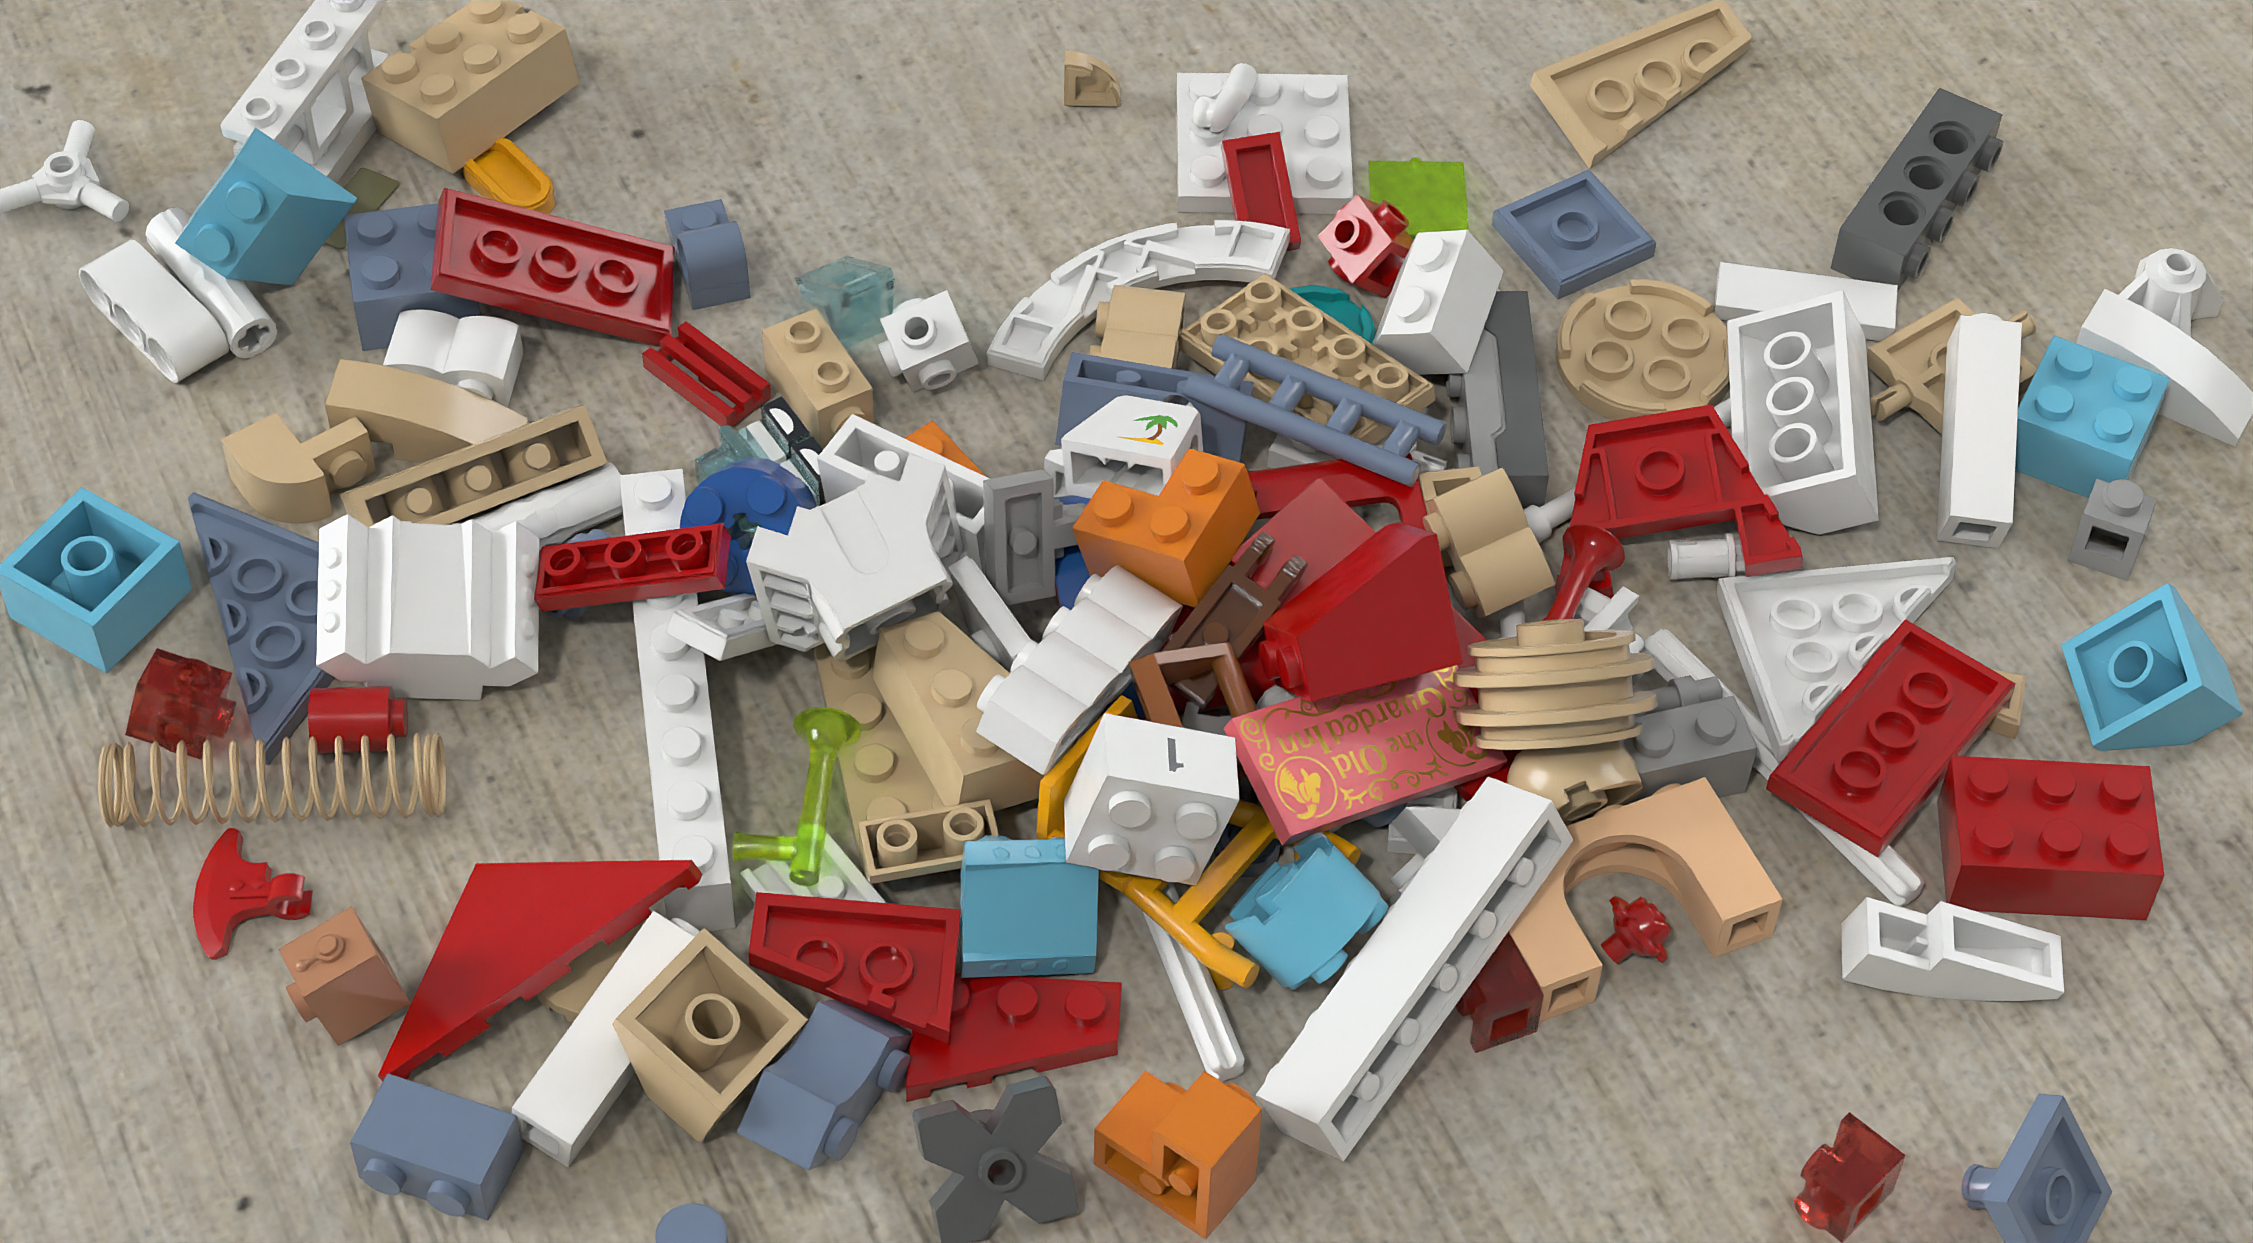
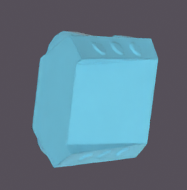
M985 836L978 841H965L961 864L960 893L961 920L959 945L961 978L1094 973L1097 948L1099 869L1066 863L1065 837H1052L1049 840H1011L1007 836Z

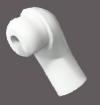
M1237 64L1231 69L1217 99H1212L1209 96L1199 97L1196 100L1192 119L1197 127L1210 128L1211 133L1226 130L1247 103L1257 84L1258 77L1255 69L1248 64Z

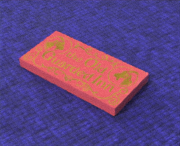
M1457 665L1314 702L1296 697L1231 718L1223 729L1227 736L1235 738L1236 755L1282 846L1306 838L1314 833L1323 832L1497 772L1508 762L1502 750L1485 749L1475 745V737L1481 734V726L1462 725L1457 722V709L1477 703L1469 687H1460L1453 683V672L1459 670Z

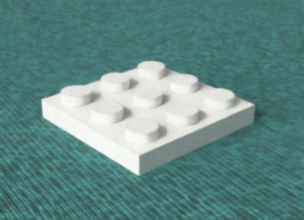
M1177 73L1178 212L1233 213L1221 152L1222 140L1279 131L1296 214H1336L1339 209L1354 198L1347 75L1257 74V84L1249 100L1228 128L1220 132L1211 133L1210 128H1201L1194 124L1192 119L1196 100L1201 96L1217 99L1229 73Z

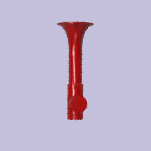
M1586 523L1574 524L1566 529L1562 536L1563 547L1571 557V565L1547 616L1542 621L1572 619L1595 574L1599 571H1613L1621 567L1625 560V551L1620 541L1609 531Z

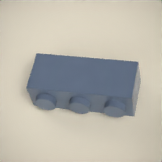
M1072 352L1063 380L1055 445L1062 446L1061 439L1065 434L1116 397L1125 395L1161 402L1169 395H1180L1186 398L1201 415L1203 452L1241 462L1248 422L1184 396L1185 384L1192 373L1210 380L1215 378L1214 375ZM1243 380L1237 391L1252 396L1254 382Z

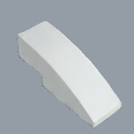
M2104 289L2083 323L2076 344L2169 377L2170 381L2158 414L2236 447L2253 417V392L2208 349L2179 328L2144 307Z
M1868 897L1841 923L1842 980L1892 992L1968 1001L2058 999L2064 993L2061 936L1942 901L1928 914H1924Z

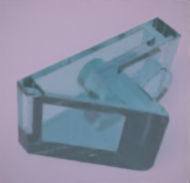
M845 256L795 277L802 300L824 306L831 330L844 348L885 331L880 319L892 314L895 278L890 267Z

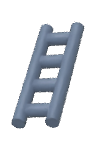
M1224 334L1218 335L1211 352L1212 357L1225 361L1215 378L1210 380L1192 373L1185 384L1183 392L1187 398L1409 487H1412L1416 482L1421 468L1420 463L1406 458L1417 439H1421L1438 446L1447 428V423ZM1249 371L1281 384L1269 403L1237 391V388ZM1304 394L1337 406L1326 425L1292 413ZM1361 416L1394 429L1382 448L1349 435Z

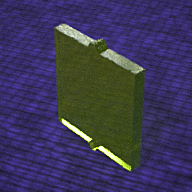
M1413 157L1410 161L1368 162L1369 199L1379 205L1383 200H1386L1397 207L1409 221V226L1405 230L1413 241L1418 233L1469 231L1464 162L1422 161L1418 157Z

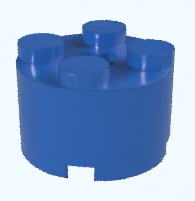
M746 458L729 463L703 480L685 501L680 519V529L724 523L731 535L725 589H720L722 591L733 594H756L746 563L754 537L751 538L748 531H741L738 521L745 516V513L749 522H759L762 528L788 535L797 506L809 510L817 507L809 487L799 477H796L789 470L780 466L781 464L769 459Z

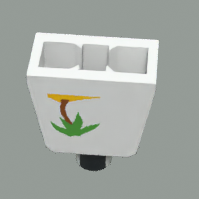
M1128 395L1116 397L1065 434L1061 439L1066 494L1091 499L1101 482L1105 480L1159 496L1187 450L1190 448L1203 452L1200 413L1186 398L1180 395H1169L1162 402Z

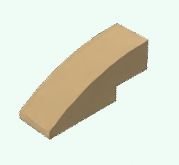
M339 359L325 402L330 429L356 416L368 431L370 441L391 443L395 460L424 463L529 424L527 417L496 401L462 387L406 370L346 359Z

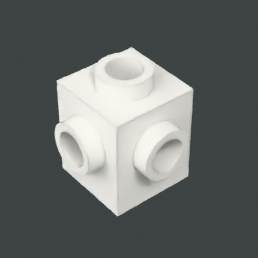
M947 290L925 300L916 298L905 301L898 305L891 315L880 319L888 340L878 344L892 378L903 373L912 392L922 388L932 390L943 387L953 381L957 373L979 364Z

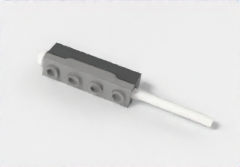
M1497 288L1468 373L1446 374L1447 397H1457L1458 407L1451 408L1452 444H1462L1463 454H1456L1455 469L1479 466L1483 476L1503 467L1514 487L1522 508L1525 509L1530 505L1541 507L1545 504L1549 468L1528 292L1500 291ZM1524 599L1500 610L1503 638L1517 636L1516 625L1527 623Z

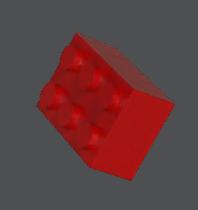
M1951 756L1937 799L1946 903L1979 912L2147 921L2165 876L2150 766Z

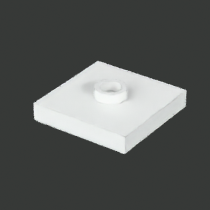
M966 556L950 565L948 570L970 634L969 638L1010 673L1015 658L1031 639L974 560Z

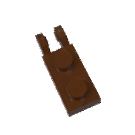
M1263 531L1256 537L1233 567L1231 565L1226 567L1161 652L1228 642L1231 643L1237 660L1240 663L1264 632L1263 622L1281 608V602L1297 584L1305 572L1308 563L1297 555L1293 556L1291 560L1285 562L1279 570L1277 577L1265 591L1249 579L1259 566L1268 559L1276 541ZM1213 669L1169 685L1202 710H1204L1220 689Z

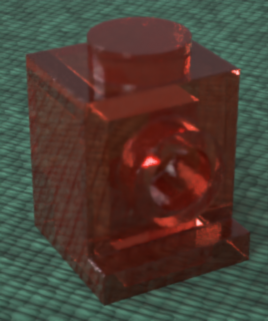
M1509 931L1455 1005L1460 1015L1463 1017L1470 1015L1473 1021L1470 1044L1475 1053L1536 1033L1538 1029L1544 994Z
M1849 1112L1840 1122L1833 1147L1826 1143L1821 1145L1804 1165L1800 1177L1806 1183L1803 1191L1794 1199V1206L1805 1222L1816 1229L1826 1230L1843 1243L1894 1191L1906 1155Z

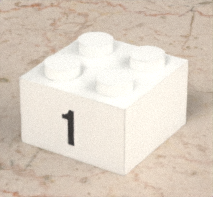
M1104 713L1064 799L1066 863L1196 886L1239 802L1235 738Z

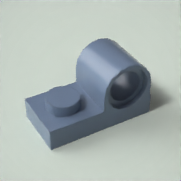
M722 199L665 210L666 229L671 245L675 246L674 254L692 310L751 298L747 258L741 232L736 221L729 222Z

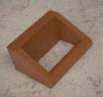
M1226 642L1156 652L1129 662L1133 686L1145 717L1149 722L1183 728L1167 686L1212 669L1232 718L1257 710L1231 643ZM1236 755L1239 780L1247 777Z

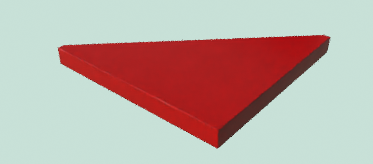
M693 860L476 863L378 1073V1077L383 1082L387 1073L408 1080L412 1070L438 1052L444 1058L491 1027L486 1019L520 996L525 1001L536 996L572 971L568 965L569 962L601 940H604L607 946L649 918L652 913L649 907L677 888H687L690 890L700 882L703 874Z

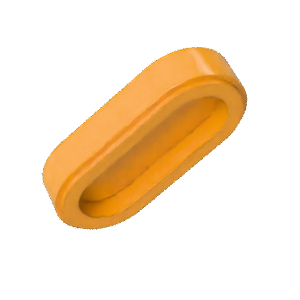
M500 137L494 142L493 146L476 158L470 159L463 166L466 181L483 198L550 214L555 206L554 189L551 179L520 148L506 138Z

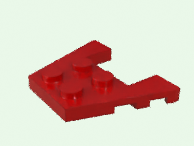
M1712 404L1588 425L1574 492L1575 502L1570 527L1574 524L1585 523L1595 525L1609 531L1617 539L1735 521L1746 577L1803 568L1801 547L1794 536L1790 537L1779 519L1778 510L1768 494L1764 495L1750 472L1749 463ZM1564 547L1560 575H1557L1555 584L1556 596L1571 565V557ZM1599 571L1595 574L1588 587L1612 599L1614 593L1610 571Z

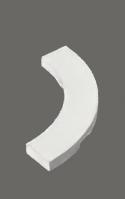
M1214 220V225L1177 228V223H1169L1137 230L1108 240L1058 267L1051 273V279L1036 290L1029 298L1024 297L1015 306L999 328L986 352L987 365L1044 380L1053 362L1065 345L1084 326L1097 317L1099 302L1110 303L1114 285L1155 289L1172 284L1200 280L1252 282L1265 273L1275 279L1290 242V229L1256 222Z

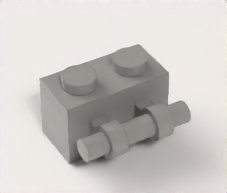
M1689 675L1670 679L1668 687L1647 691L1657 694L1658 706L1651 711L1635 714V721L1643 724V733L1636 737L1619 740L1635 761L1639 770V776L1643 782L1642 791L1625 805L1650 797L1656 791L1669 784L1678 783L1684 785L1706 777L1718 798L1746 792L1757 746L1735 697L1722 698V688L1718 678L1714 676L1695 681ZM1636 687L1633 688V691H1639Z

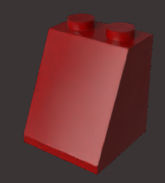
M1399 522L1385 525L1263 622L1266 641L1259 643L1260 659L1266 677L1269 680L1275 679L1276 686L1309 702L1463 664L1437 533Z

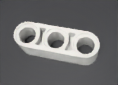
M130 239L79 269L80 281L93 304L171 382L178 383L229 352L226 336L216 319L137 241Z

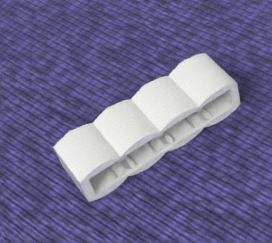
M1119 565L1114 566L1103 577L1093 574L1079 592L1074 603L1075 607L1069 610L1062 606L1046 627L1042 637L1043 640L1039 644L1029 640L1015 658L1010 674L1006 678L1000 674L995 675L977 702V708L984 713L976 732L1042 775L1047 774L1060 761L1074 741L1080 738L1093 725L1106 706L1112 703L1132 681L1129 662L1160 651L1169 639L1183 608L1181 604Z

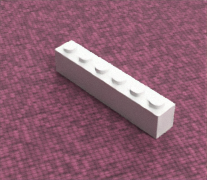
M1487 777L1473 798L1462 807L1457 820L1435 850L1425 858L1421 869L1397 902L1387 910L1381 924L1360 953L1349 962L1341 979L1319 1009L1314 1011L1308 1018L1303 1031L1281 1061L1270 1070L1265 1083L1257 1092L1256 1097L1282 1133L1344 1162L1573 842V838L1552 800Z

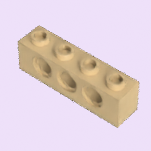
M585 404L571 407L341 493L340 497L347 514L368 528L392 515L400 521L447 525L600 467L608 462Z

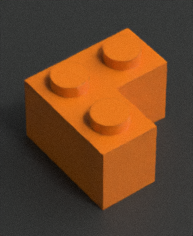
M1189 448L1159 496L1103 480L1073 525L1072 530L1090 576L1097 574L1103 577L1110 569L1119 565L1176 602L1195 608L1230 563L1259 516L1260 510L1244 463Z
M1145 1070L1094 1128V1165L1204 1239H1207L1256 1181L1262 1108L1256 1104L1252 1096L1242 1087L1230 1082L1224 1084L1206 1071L1197 1078L1188 1090H1185L1176 1083H1164Z

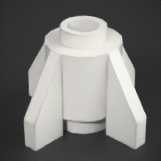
M2173 248L2161 249L2140 260L2135 275L2136 279L2119 294V296L2144 307L2173 324L2190 337L2191 320L2217 317L2224 301L2203 263L2195 255Z

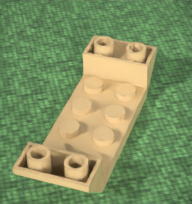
M825 642L814 647L813 653L859 863L869 883L873 884L961 868L965 841H978L985 836H999L990 799L944 806L872 678L877 645L841 663L839 660H834Z

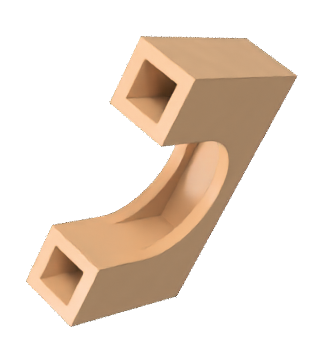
M1706 777L1684 785L1678 783L1669 784L1656 791L1650 797L1624 806L1621 804L1607 806L1591 818L1566 826L1573 838V842L1493 953L1532 1021L1536 1024L1593 1003L1596 999L1602 963L1575 920L1565 899L1568 892L1580 882L1596 875L1615 872L1635 874L1653 880L1666 888L1679 901L1714 958L1772 937L1783 899Z

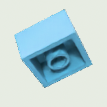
M2053 335L2018 407L2015 471L2087 498L2090 497L2096 479L2109 483L2118 479L2129 480L2154 427L2170 378Z
M83 487L0 564V590L9 617L106 674L192 590L181 545L178 540Z

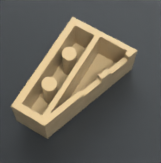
M940 611L879 628L872 676L875 684L945 807L990 799L993 812L1039 798L1040 781L1045 775L1040 774L976 732L984 713L977 708V702L982 692L995 675L1000 674L1006 678L1010 673ZM1078 738V739H1076V740L1074 741V743H1073L1072 746L1069 748V750L1076 744V742H1077L1080 738Z

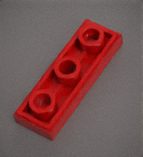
M724 523L543 546L541 548L534 600L541 611L546 612L725 589L731 535Z

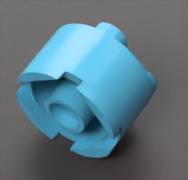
M1321 832L1306 837L1292 847L1301 856L1298 860L1289 862L1284 866L1275 861L1265 870L1233 907L1229 915L1235 922L1225 924V929L1282 987H1289L1291 990L1300 987L1310 977L1318 984L1330 978L1347 959L1348 954L1342 947L1356 932L1364 934L1374 927L1389 908L1388 904L1380 897L1379 890Z

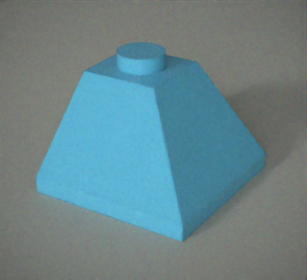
M2170 583L2161 586L2061 644L2092 746L2099 751L2188 745L2243 715L2226 662L2176 588Z

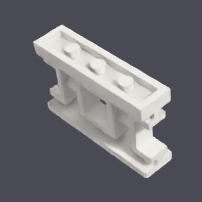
M315 0L222 121L220 125L222 135L237 141L233 146L234 156L256 127L335 183L340 180L376 130L361 77L379 66L389 57L387 53L370 48L367 32L381 13V7L386 0Z

